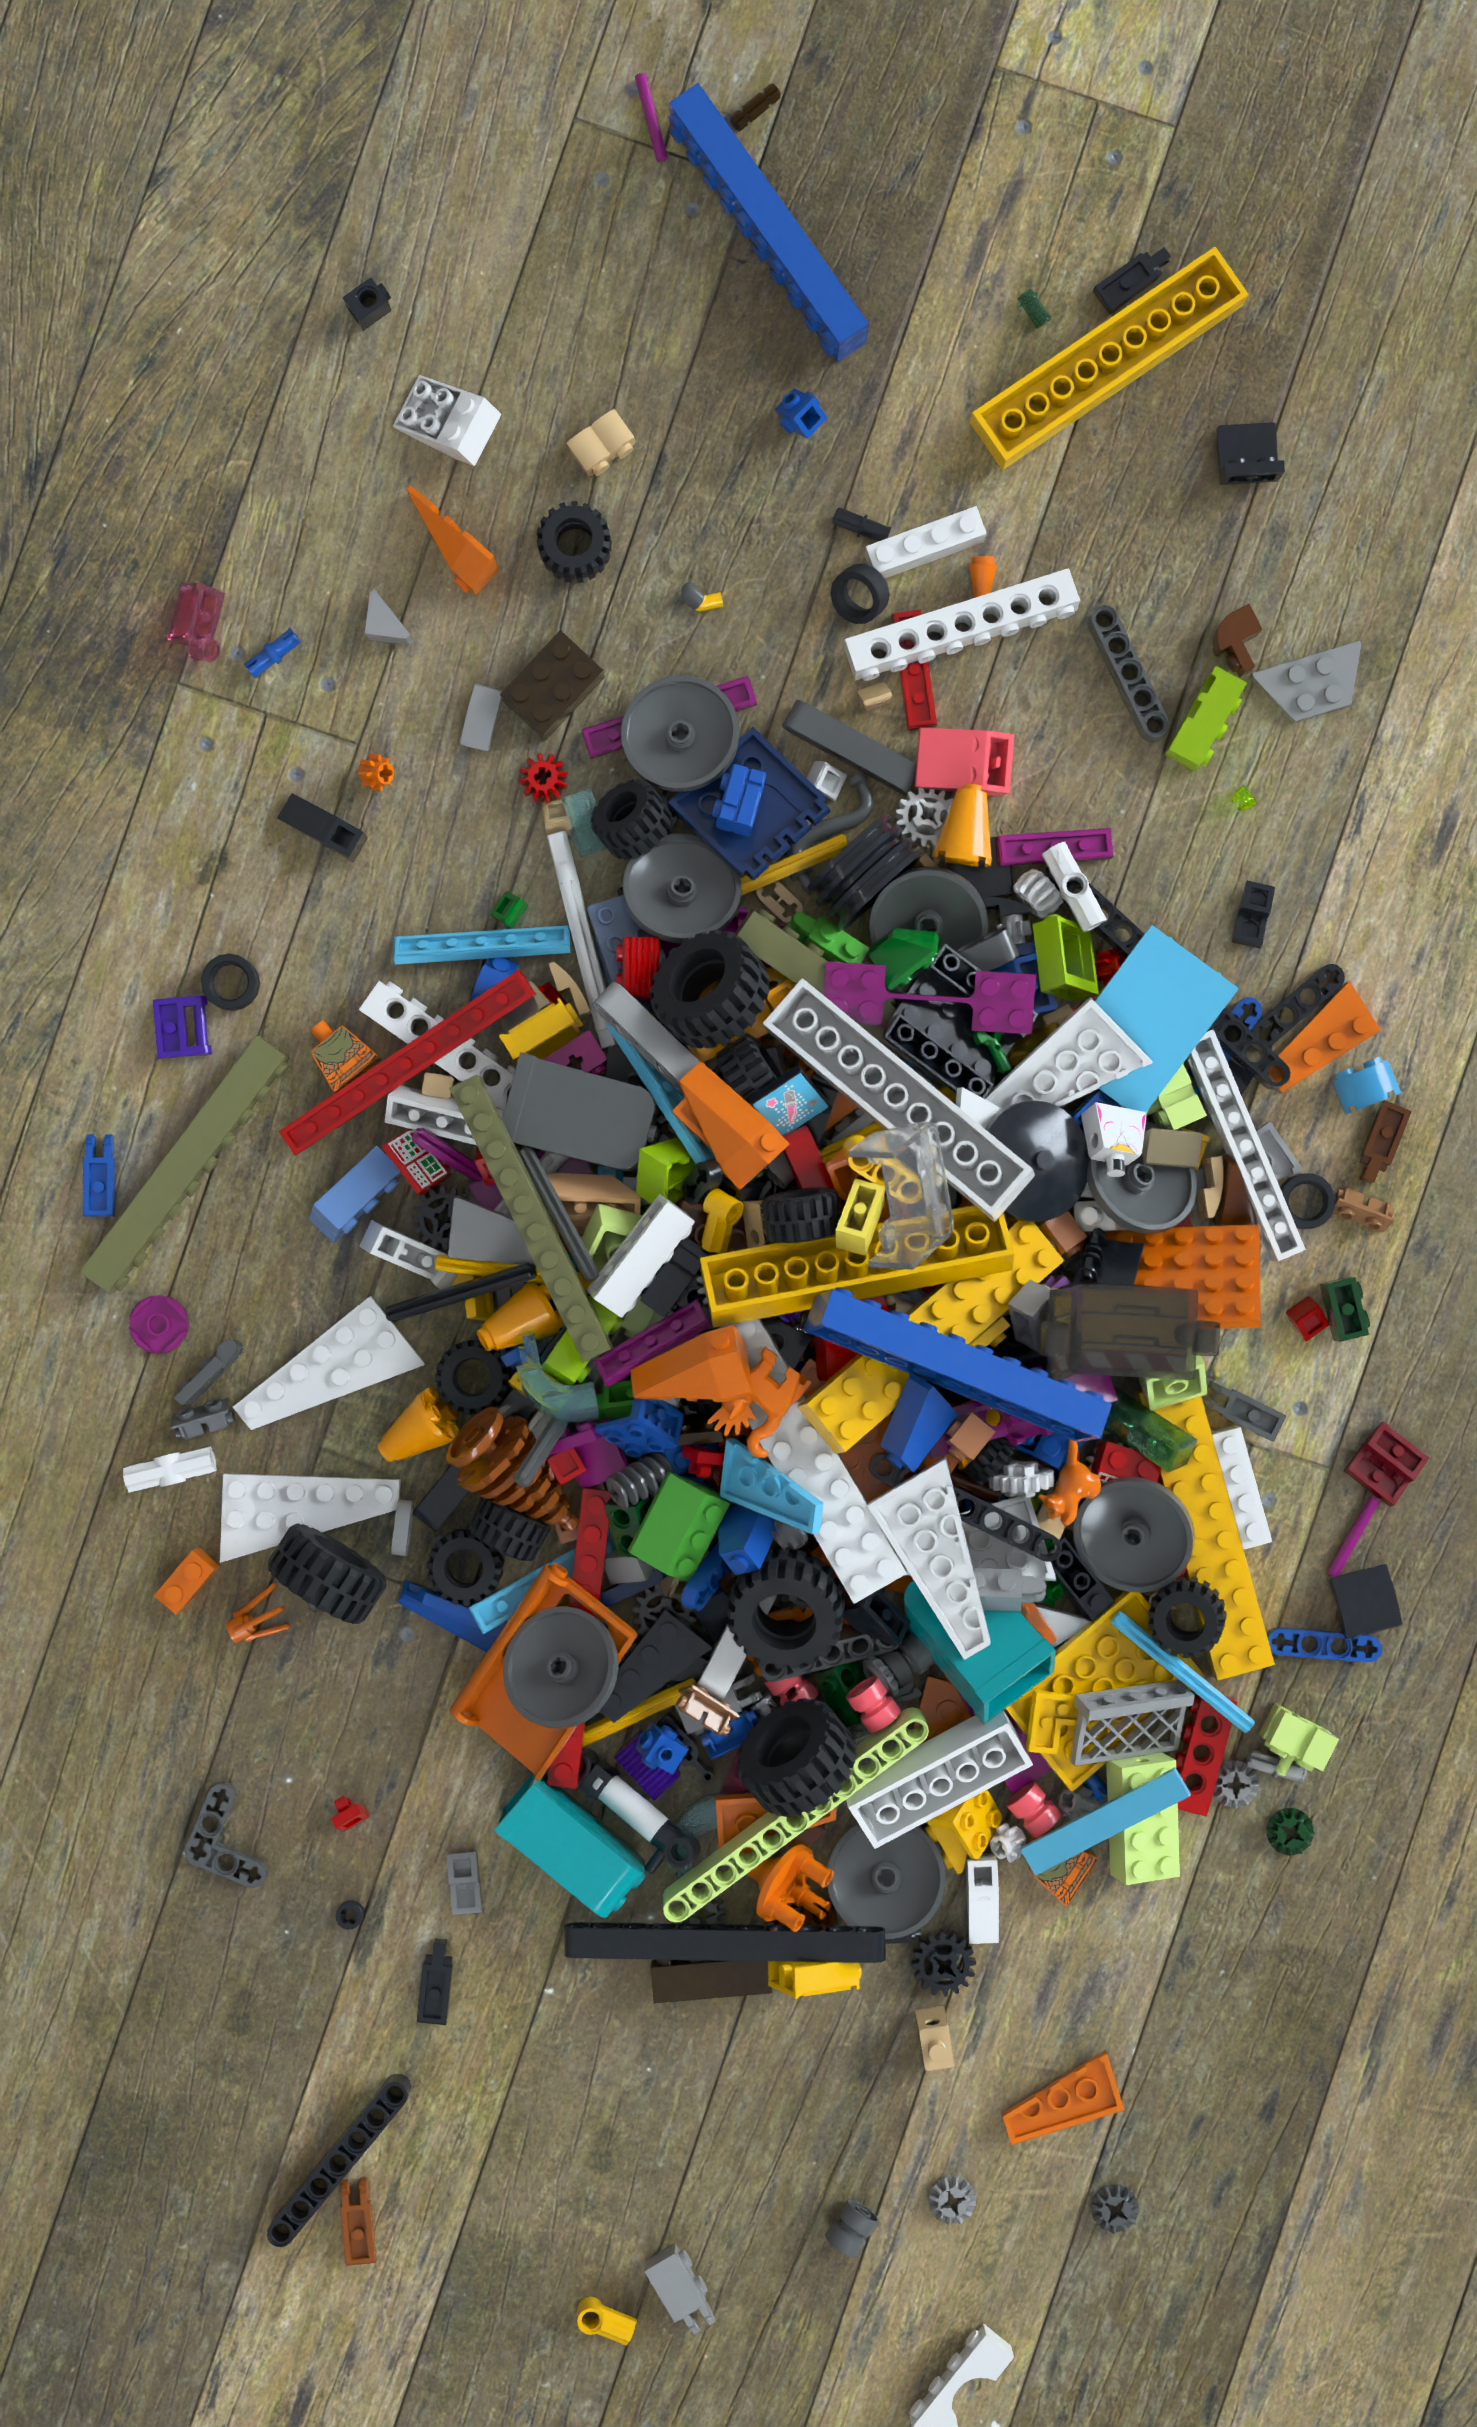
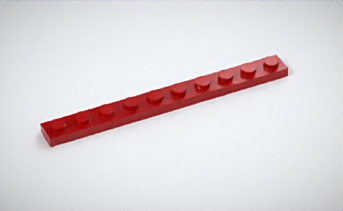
M521 970L515 971L278 1132L295 1156L300 1154L535 996V991Z
M583 1488L572 1580L600 1601L610 1526L605 1512V1504L611 1499L608 1490ZM570 1595L569 1607L583 1610L598 1619L596 1615ZM586 1722L577 1725L550 1765L547 1785L577 1789Z

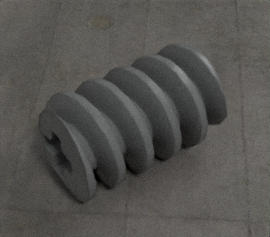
M653 1452L649 1457H643L639 1462H633L629 1467L622 1468L620 1472L612 1473L610 1477L606 1478V1486L611 1498L619 1508L626 1510L629 1507L628 1502L636 1505L639 1501L638 1497L645 1500L648 1498V1492L652 1495L657 1494L658 1487L660 1488L667 1472L673 1473V1470L662 1453Z

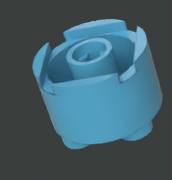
M1377 1057L1363 1063L1365 1067L1363 1070L1354 1072V1069L1350 1068L1335 1074L1337 1080L1332 1083L1345 1115L1351 1113L1350 1106L1354 1105L1357 1111L1389 1098L1388 1092L1394 1090L1395 1095L1401 1093L1389 1060L1383 1062L1381 1057Z

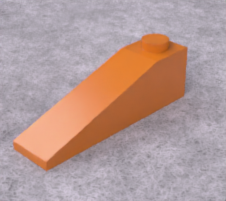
M409 485L406 488L408 495L455 577L453 580L454 584L464 593L470 591L476 596L499 571L494 555L466 530L462 533L449 516L444 515L442 518L439 515V509L414 487Z

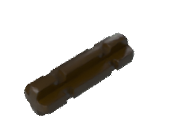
M769 84L763 89V94L759 92L742 106V111L738 110L731 115L730 122L737 131L743 130L748 126V121H754L769 108V104L773 105L781 98V92L775 84Z

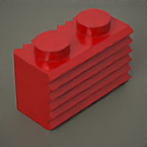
M623 937L621 944L616 945V962H621V974H616L615 982L625 988L636 1000H651L650 988L654 986L652 978L654 973L659 971V938Z

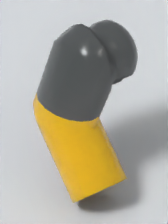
M686 583L681 588L683 601L695 611L702 612L723 607L721 592L705 595L696 588L694 583Z

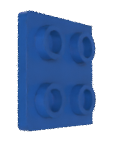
M634 1398L629 1417L597 1424L595 1431L603 1436L607 1442L621 1448L626 1455L641 1457L643 1454L662 1452L664 1449L677 1447L684 1414L664 1400Z

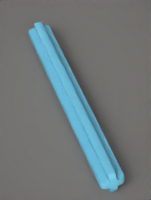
M1118 1611L1112 1617L1110 1622L1114 1627L1237 1728L1247 1733L1253 1727L1255 1722L1250 1716L1177 1656L1170 1655L1171 1652L1167 1648L1163 1651L1159 1647L1161 1643L1154 1641L1149 1633L1127 1615Z

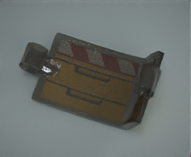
M1070 1283L1050 1290L1049 1320L1042 1322L1040 1330V1355L1048 1356V1378L1055 1381L1076 1374L1190 1381L1195 1379L1196 1355H1219L1221 1324L1213 1321L1197 1320L1198 1290L1126 1284Z

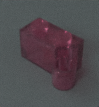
M182 583L167 640L180 645H188V655L194 661L212 662L220 654L219 644L213 637L225 593L202 583Z

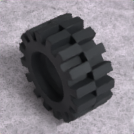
M1004 1436L988 1441L975 1459L963 1468L962 1471L975 1484L981 1486L984 1482L989 1481L990 1477L996 1475V1472L1003 1467L1004 1463H1007L1008 1457L1013 1454L1015 1447Z

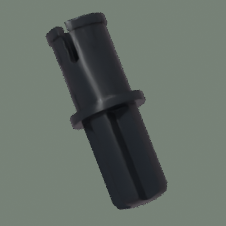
M843 508L836 510L832 522L834 525L857 533V537L862 535L878 542L887 539L891 531V527L868 519L866 514L863 517Z

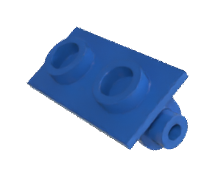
M745 1710L739 1714L740 1717L738 1719L729 1721L731 1729L726 1736L722 1734L718 1736L709 1729L704 1730L705 1734L700 1737L711 1761L740 1747L742 1741L747 1739V1732L751 1727L754 1728L758 1724V1717L754 1710L750 1712Z

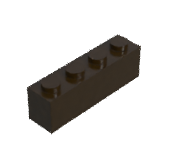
M651 1961L654 2004L772 1993V1987L768 1986V1961Z

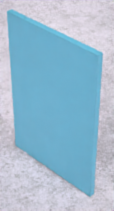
M1152 924L1095 1000L1099 1007L1153 1062L1145 1067L1142 1066L1129 1072L1128 1075L1120 1079H1114L1100 1086L1099 1089L1118 1102L1121 1107L1141 1112L1148 1111L1239 989L1224 978L1220 972L1213 970L1176 943L1172 937H1168Z

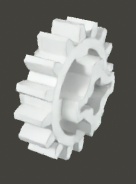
M919 788L917 795L909 791L907 800H900L899 807L901 809H898L895 818L900 819L896 822V825L898 824L903 829L900 838L906 839L910 837L914 841L912 846L919 843L920 848L924 851L925 846L930 845L933 851L942 830V822L940 820H942L944 815L947 817L953 798L946 801L944 799L945 791L937 795L935 794V789H930L929 793H925L923 788ZM910 810H912V815L914 816V818H912V821L909 823L908 813Z
M1009 1461L1008 1465L1003 1466V1468L996 1472V1475L990 1477L989 1488H993V1491L1001 1490V1493H1005L1008 1497L1035 1496V1492H1040V1489L1047 1490L1049 1487L1054 1486V1470L1050 1469V1467H1042L1036 1461Z

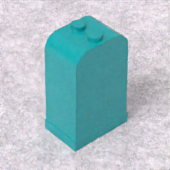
M912 1581L907 1586L904 1593L905 1617L910 1621L908 1630L924 1644L933 1661L972 1707L974 1714L983 1724H986L1054 1673L1056 1650L1046 1639H1043L1020 1612L983 1610L991 1643L986 1648L964 1660L915 1581Z
M532 1773L500 1811L494 1831L504 1840L510 1842L590 1910L602 1918H607L612 1911L617 1912L627 1899L625 1895L631 1888L636 1889L646 1876L644 1874V1859L632 1846L563 1788L547 1785L548 1775L546 1773L539 1782L535 1779L534 1773Z

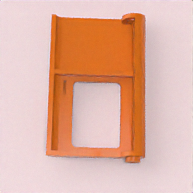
M553 1563V1565L546 1564L450 1708V1713L458 1721L468 1726L477 1725L532 1771L538 1782L542 1779L577 1726L564 1729L544 1727L529 1721L515 1709L507 1695L503 1680L504 1658L513 1635L530 1617L545 1609L558 1607L565 1595L570 1594L607 1624L617 1648L618 1664L638 1636L632 1627L568 1576V1571L557 1563Z

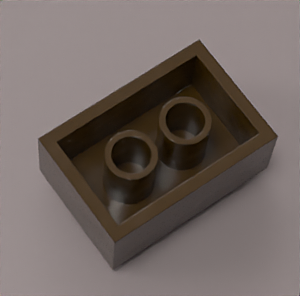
M560 630L503 690L500 696L502 701L546 741L605 678V674L598 664Z

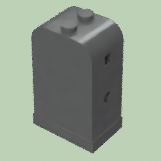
M520 1052L502 1119L515 1146H529L533 1149L621 1171H634L638 1169L639 1149L656 1144L660 1128L656 1126L659 1107L652 1095L644 1088L541 1060L533 1055Z

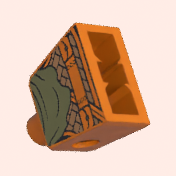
M322 1020L310 1030L320 1043L312 1049L311 1053L335 1093L363 1075L382 1059L343 1025L333 1032L327 1023Z
M1030 1836V1837L1026 1840V1844H1028V1843H1030L1031 1841L1035 1840V1838H1033L1032 1836ZM1087 1849L1036 1876L1030 1866L1029 1870L1065 1906H1068L1098 1858L1094 1852Z

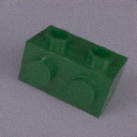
M1346 1277L1320 1283L1333 1341L1342 1342L1369 1335L1370 1320L1367 1311L1363 1310L1361 1302L1363 1291L1360 1283L1356 1281V1277Z

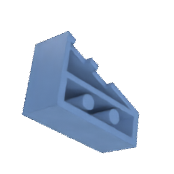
M376 1145L313 1205L309 1220L334 1244L344 1233H349L357 1225L358 1219L364 1213H370L380 1202L378 1198L384 1192L389 1194L399 1185L400 1181L398 1178L401 1172L392 1160Z

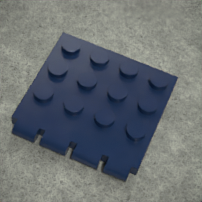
M752 727L739 739L736 755L725 773L730 774L732 765L737 764L767 774L750 836L746 837L735 834L732 831L728 832L717 829L716 827L717 817H713L712 813L716 799L722 800L724 791L720 790L723 774L705 787L693 791L679 792L668 801V807L741 878L747 875L754 881L769 868L764 858L772 864L790 849V845L785 839L792 844H796L812 829L806 820L816 826L830 813V809L825 804L827 797Z

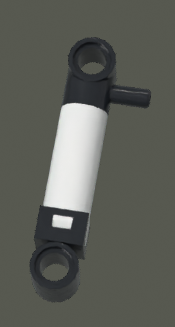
M582 1748L581 1758L586 1763L585 1771L580 1770L579 1780H585L579 1787L592 1799L601 1800L657 1848L656 1852L644 1866L648 1873L654 1874L664 1859L673 1867L682 1868L699 1857L701 1846L695 1836L683 1832L619 1777L621 1773L606 1760L599 1763L598 1755L594 1750ZM679 1843L685 1845L688 1850L686 1858L680 1856L677 1851Z

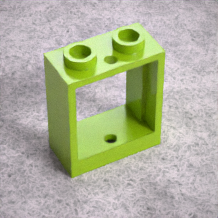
M1058 914L1048 915L1044 917V921L1033 924L1041 992L1073 1003L1099 995L1091 930L1083 933L1077 921L1067 920Z

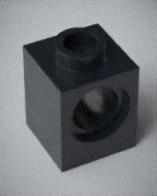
M369 278L342 297L346 308L363 331L392 311L388 302L391 299L390 294L382 283L377 286L372 278ZM368 298L377 300L371 307L363 306V302Z

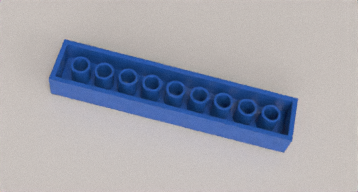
M696 83L669 102L670 115L668 119L671 126L669 128L671 136L676 143L682 142L687 149L686 156L694 167L699 166L704 173L702 177L707 187L711 191L716 190L721 197L719 202L728 215L732 213L738 221L736 226L745 239L749 237L755 245L753 250L761 262L766 261L770 266V274L778 286L782 284L787 290L788 294L786 296L795 310L799 308L804 314L803 320L811 333L816 332L821 338L820 345L828 357L833 355L835 360L840 362L864 345L867 341L868 321L700 84Z
M836 1287L835 1290H829L814 1298L803 1329L807 1333L908 1374L913 1373L925 1381L1073 1441L1084 1442L1101 1439L1112 1403L1102 1400L1103 1395L1097 1392L1075 1389L1076 1384L1068 1380L1058 1379V1381L1048 1378L1049 1374L1046 1371L1038 1368H1031L1029 1370L1021 1367V1362L1017 1359L1004 1356L1003 1359L992 1355L993 1350L981 1345L973 1347L965 1344V1339L955 1334H948L946 1336L938 1333V1328L925 1322L916 1324L909 1321L910 1317L905 1313L899 1311H892L890 1313L882 1310V1305L869 1299L860 1301L853 1298L851 1291Z

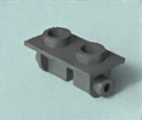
M215 1398L196 1408L185 1407L178 1410L172 1416L171 1429H175L178 1439L183 1438L186 1440L205 1434L202 1425L204 1423H207L210 1432L230 1427V1423L235 1422L233 1412L229 1411L230 1399L220 1400Z

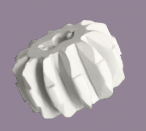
M1032 868L1025 872L1013 886L1016 897L1020 899L1021 903L1028 905L1030 912L1039 919L1044 920V917L1052 915L1063 903L1060 892L1056 889L1055 884L1036 869Z

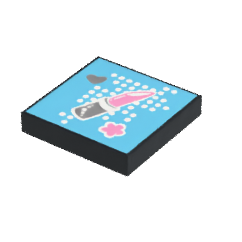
M799 1065L748 1098L750 1105L765 1117L781 1135L800 1128L831 1107L828 1100Z

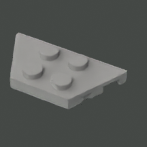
M1357 641L1254 672L1250 677L1254 683L1257 682L1275 705L1282 708L1284 715L1292 723L1349 707L1352 703L1361 642Z

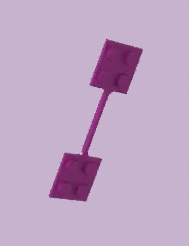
M826 962L824 996L857 1024L882 1025L884 1002L890 998L968 1003L973 1009L972 1031L1032 1034L1036 974L976 971L974 993L970 997L890 993L885 988L886 965Z

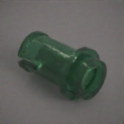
M1029 289L1017 299L1020 303L1018 307L1025 310L1034 323L1035 328L1039 329L1046 324V321L1049 322L1052 316L1049 315L1038 299L1039 293H1034L1032 289Z

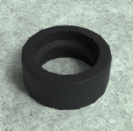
M854 564L836 577L832 583L830 595L837 613L846 621L854 624H866L883 612L888 605L890 593L885 578L877 569L867 564ZM850 579L861 581L868 587L873 599L871 608H862L852 601L847 589V583Z
M228 953L218 955L208 962L202 973L201 985L208 1001L221 1009L235 1011L244 1009L254 1001L258 995L260 980L258 972L252 963L239 955ZM224 966H238L247 975V989L237 999H224L214 989V976Z
M1313 1173L1297 1174L1288 1178L1280 1186L1296 1228L1313 1229L1323 1225L1332 1216L1335 1209V1193L1332 1186L1323 1177ZM1310 1184L1321 1192L1323 1205L1316 1216L1303 1219L1291 1211L1289 1196L1296 1186Z

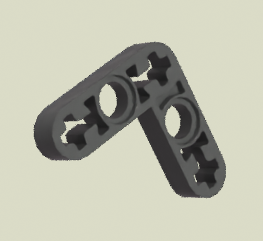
M224 1781L218 1782L210 1789L185 1848L186 1859L195 1866L246 1887H259L268 1876V1867L265 1862L218 1842L237 1795L236 1789L232 1784ZM225 1789L229 1800L225 1799L221 1803L219 1810L209 1809V1805L214 1808L217 1804L218 1796L215 1795V1792ZM209 1815L216 1817L219 1823L217 1830H206L203 1826L204 1817ZM203 1837L213 1838V1842L208 1839L204 1844L203 1851L207 1854H202L200 1858L196 1857V1851L192 1847H197ZM228 1854L233 1857L235 1864L232 1869L225 1870L219 1865V1857L221 1855ZM241 1860L246 1862L242 1866L243 1868L251 1870L256 1866L258 1868L257 1873L261 1877L257 1876L255 1880H251L249 1872L242 1870L239 1875L235 1874V1872L240 1867Z

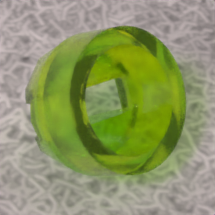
M1244 785L1237 789L1232 796V804L1238 800L1242 803L1237 807L1239 811H1248L1258 804Z

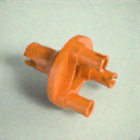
M804 1844L794 1846L782 1857H768L746 1874L758 1883L760 1894L757 1900L756 1911L757 1915L765 1921L769 1922L777 1919L793 1932H797L805 1921V1915L790 1907L792 1903L797 1907H804L819 1919H823L827 1914L819 1909L818 1905L828 1912L830 1910L831 1903L812 1892L811 1887L806 1884V1881L809 1877L824 1888L832 1880L834 1871L816 1861L813 1851ZM747 1847L742 1849L740 1852L747 1854L752 1852L754 1849Z

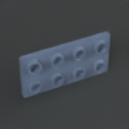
M623 895L589 905L587 908L596 934L594 943L608 986L615 982L616 974H621V962H616V945L621 944L623 937L655 938L641 929L631 918L626 909ZM659 939L660 964L662 959L666 960V957ZM637 1000L647 1011L653 1010L651 1000Z

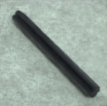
M527 1262L389 1305L385 1308L386 1319L396 1322L535 1279L537 1276L536 1266L533 1263Z

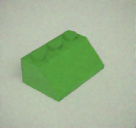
M668 1471L627 1551L659 1571L689 1582L731 1503L719 1497L720 1493L717 1490Z

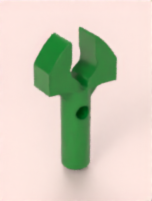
M974 1031L973 1039L976 1045L984 1044L988 1046L1000 1073H1008L1011 1070V1066L999 1042L1001 1035L1004 1033L991 1032V1035H987L985 1031Z

